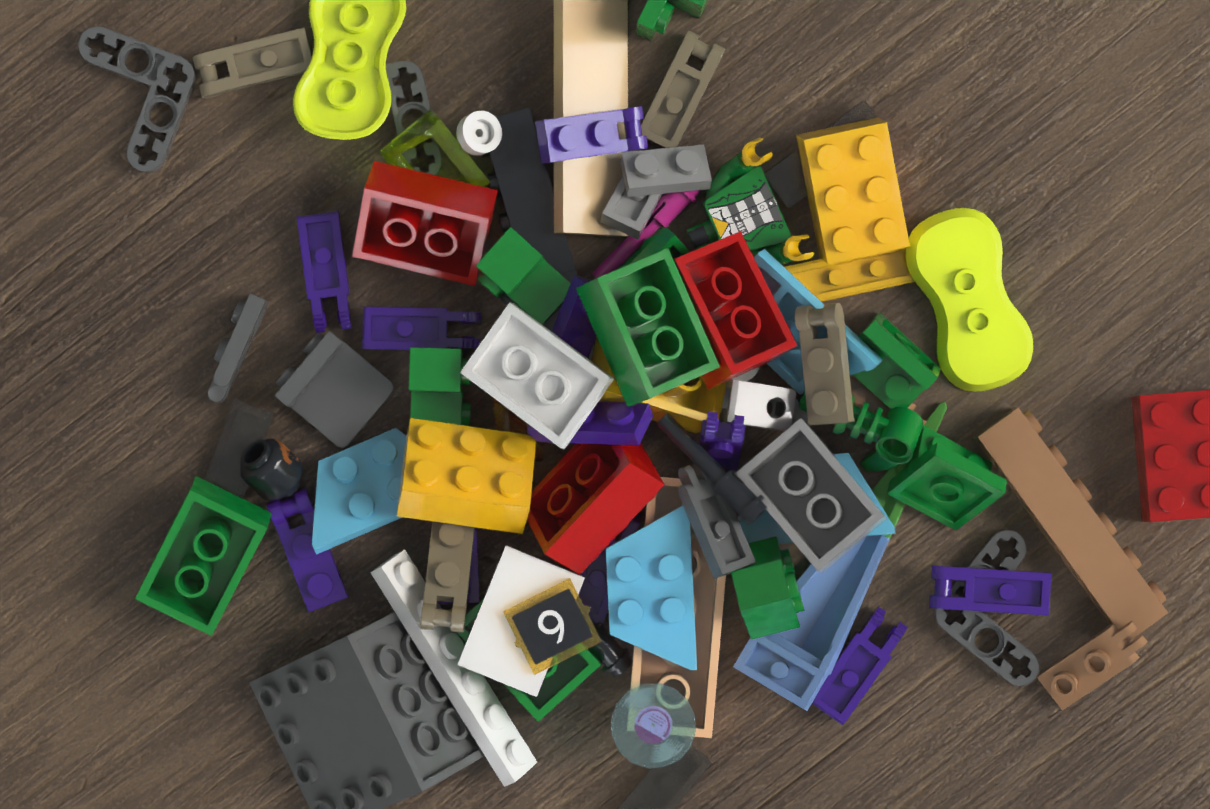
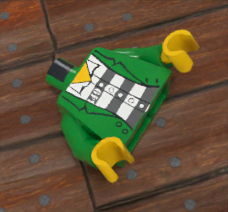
M759 137L748 142L743 147L742 152L723 164L713 177L710 189L705 190L706 200L702 203V208L708 220L686 229L694 250L741 231L753 257L764 249L781 265L792 260L801 261L813 257V252L800 253L798 248L799 242L810 237L808 235L791 236L763 170L759 166L769 161L773 155L770 152L761 158L756 154L755 146L763 138Z

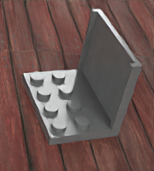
M395 612L249 682L310 809H383L427 790L485 756Z

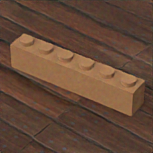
M1019 407L1011 409L974 436L973 439L989 461L992 462L1000 476L1007 480L1008 487L1109 625L1114 623L1118 629L1131 621L1135 624L1137 629L1125 638L1128 642L1168 614L1162 605L1167 600L1165 595L1153 580L1146 583L1137 569L1142 564L1128 546L1122 549L1112 535L1117 532L1116 528L1103 512L1097 515L1087 501L1092 499V496L1081 480L1076 478L1072 481L1063 467L1067 465V461L1054 444L1046 446L1038 435L1043 429L1029 410L1022 413Z

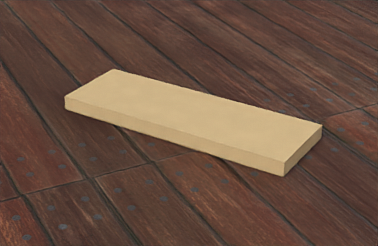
M554 0V118L628 108V0ZM624 122L617 123L619 140L626 139ZM622 152L554 162V233L607 237L628 236L600 222L601 215L623 176L620 164Z

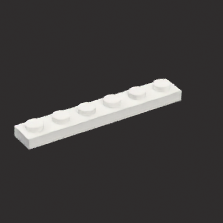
M404 549L370 573L504 787L516 782L538 762L484 675L457 665L465 647L457 632H451V627L434 626V630L421 629L425 581ZM437 601V609H442Z

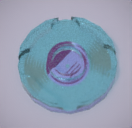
M644 683L628 690L616 703L611 718L612 737L619 752L631 763L645 768L665 767L679 761L691 748L696 733L695 714L687 698L674 687L662 683Z

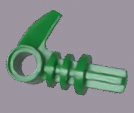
M804 390L799 402V408L807 412ZM852 395L854 421L835 423L832 432L839 435L844 432L845 428L851 429L850 437L856 439L859 433L865 435V443L871 444L872 441L876 442V449L861 460L860 464L866 471L887 470L899 464L909 462L923 428V420L920 415L909 408L896 407L889 410L885 418L882 416L883 409L877 407L873 413L868 411L869 403L863 402L860 407L855 406L856 398H854L855 395Z

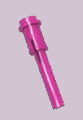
M700 191L664 193L639 239L628 236L592 274L598 278L620 268L642 246L644 241L651 237L662 225L668 227L691 201L695 204L697 202L695 197Z

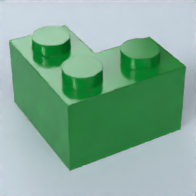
M511 227L476 265L482 273L478 280L497 299L504 293L516 306L543 326L562 306L571 284Z
M410 347V418L471 426V402H464V385H472V381L460 373L469 360L465 358V352L462 349Z
M777 536L748 543L756 563L747 568L732 571L731 574L740 612L751 640L799 628L800 623L797 613L803 612L805 609L794 575L795 569L789 548L781 550Z

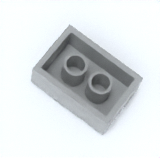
M802 418L736 472L743 483L757 497L760 495L764 497L762 502L767 506L766 510L815 569L821 573L887 519Z

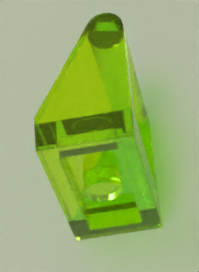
M431 109L380 151L381 156L388 164L414 170L401 153L432 137L462 175L457 181L485 187L490 183L468 153L463 150L460 143Z

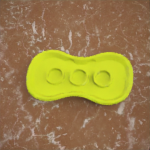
M310 0L309 19L314 37L313 54L306 71L296 86L293 96L294 114L298 123L305 130L324 138L350 140L368 136L383 124L391 107V90L386 73L387 52L405 18L406 0Z
M955 208L928 217L919 223L908 237L910 246L906 247V264L913 280L930 300L936 315L937 359L939 366L946 378L953 385L964 391H987L1006 385L1018 378L1030 364L1033 354V337L1026 320L1009 300L1003 285V248L1000 234L991 219L975 209Z

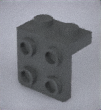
M329 331L325 336L318 333L303 350L307 358L297 369L291 365L277 380L276 385L280 390L274 396L287 407L293 408L336 446L346 447L393 393L394 385L333 332Z

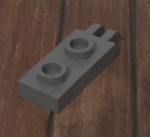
M251 293L247 301L239 300L231 318V322L236 324L230 339L225 337L222 339L214 357V360L219 362V365L208 390V397L211 401L220 403L226 400L270 302Z
M695 464L692 467L688 465L680 468L678 475L682 486L678 488V494L713 578L725 576L732 571L744 569L756 563L734 509L712 489L715 484Z

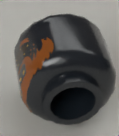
M279 439L256 440L244 450L241 456L240 476L261 498L274 501L288 497L298 489L303 473L302 462Z

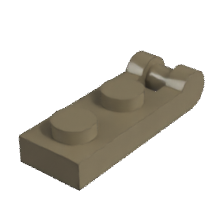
M300 28L193 56L192 60L195 70L200 71L203 84L199 85L204 99L303 74L311 61L312 52L306 29ZM227 63L230 76L219 79L216 66Z
M689 30L641 124L642 136H647V141L662 148L678 147L726 48L716 43L712 47L698 40L700 35ZM690 55L705 61L701 71L686 64Z
M828 303L820 309H814L811 305L798 306L795 310V324L800 336L808 426L854 421L843 308L840 303ZM825 325L828 338H818L817 326Z
M432 521L421 613V629L434 630V626L451 627V632L464 633L475 527ZM437 601L453 602L452 610L437 609Z

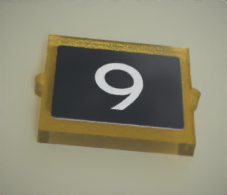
M571 578L503 611L516 637L514 645L518 648L521 647L534 675L602 642L588 615L590 607L583 605Z

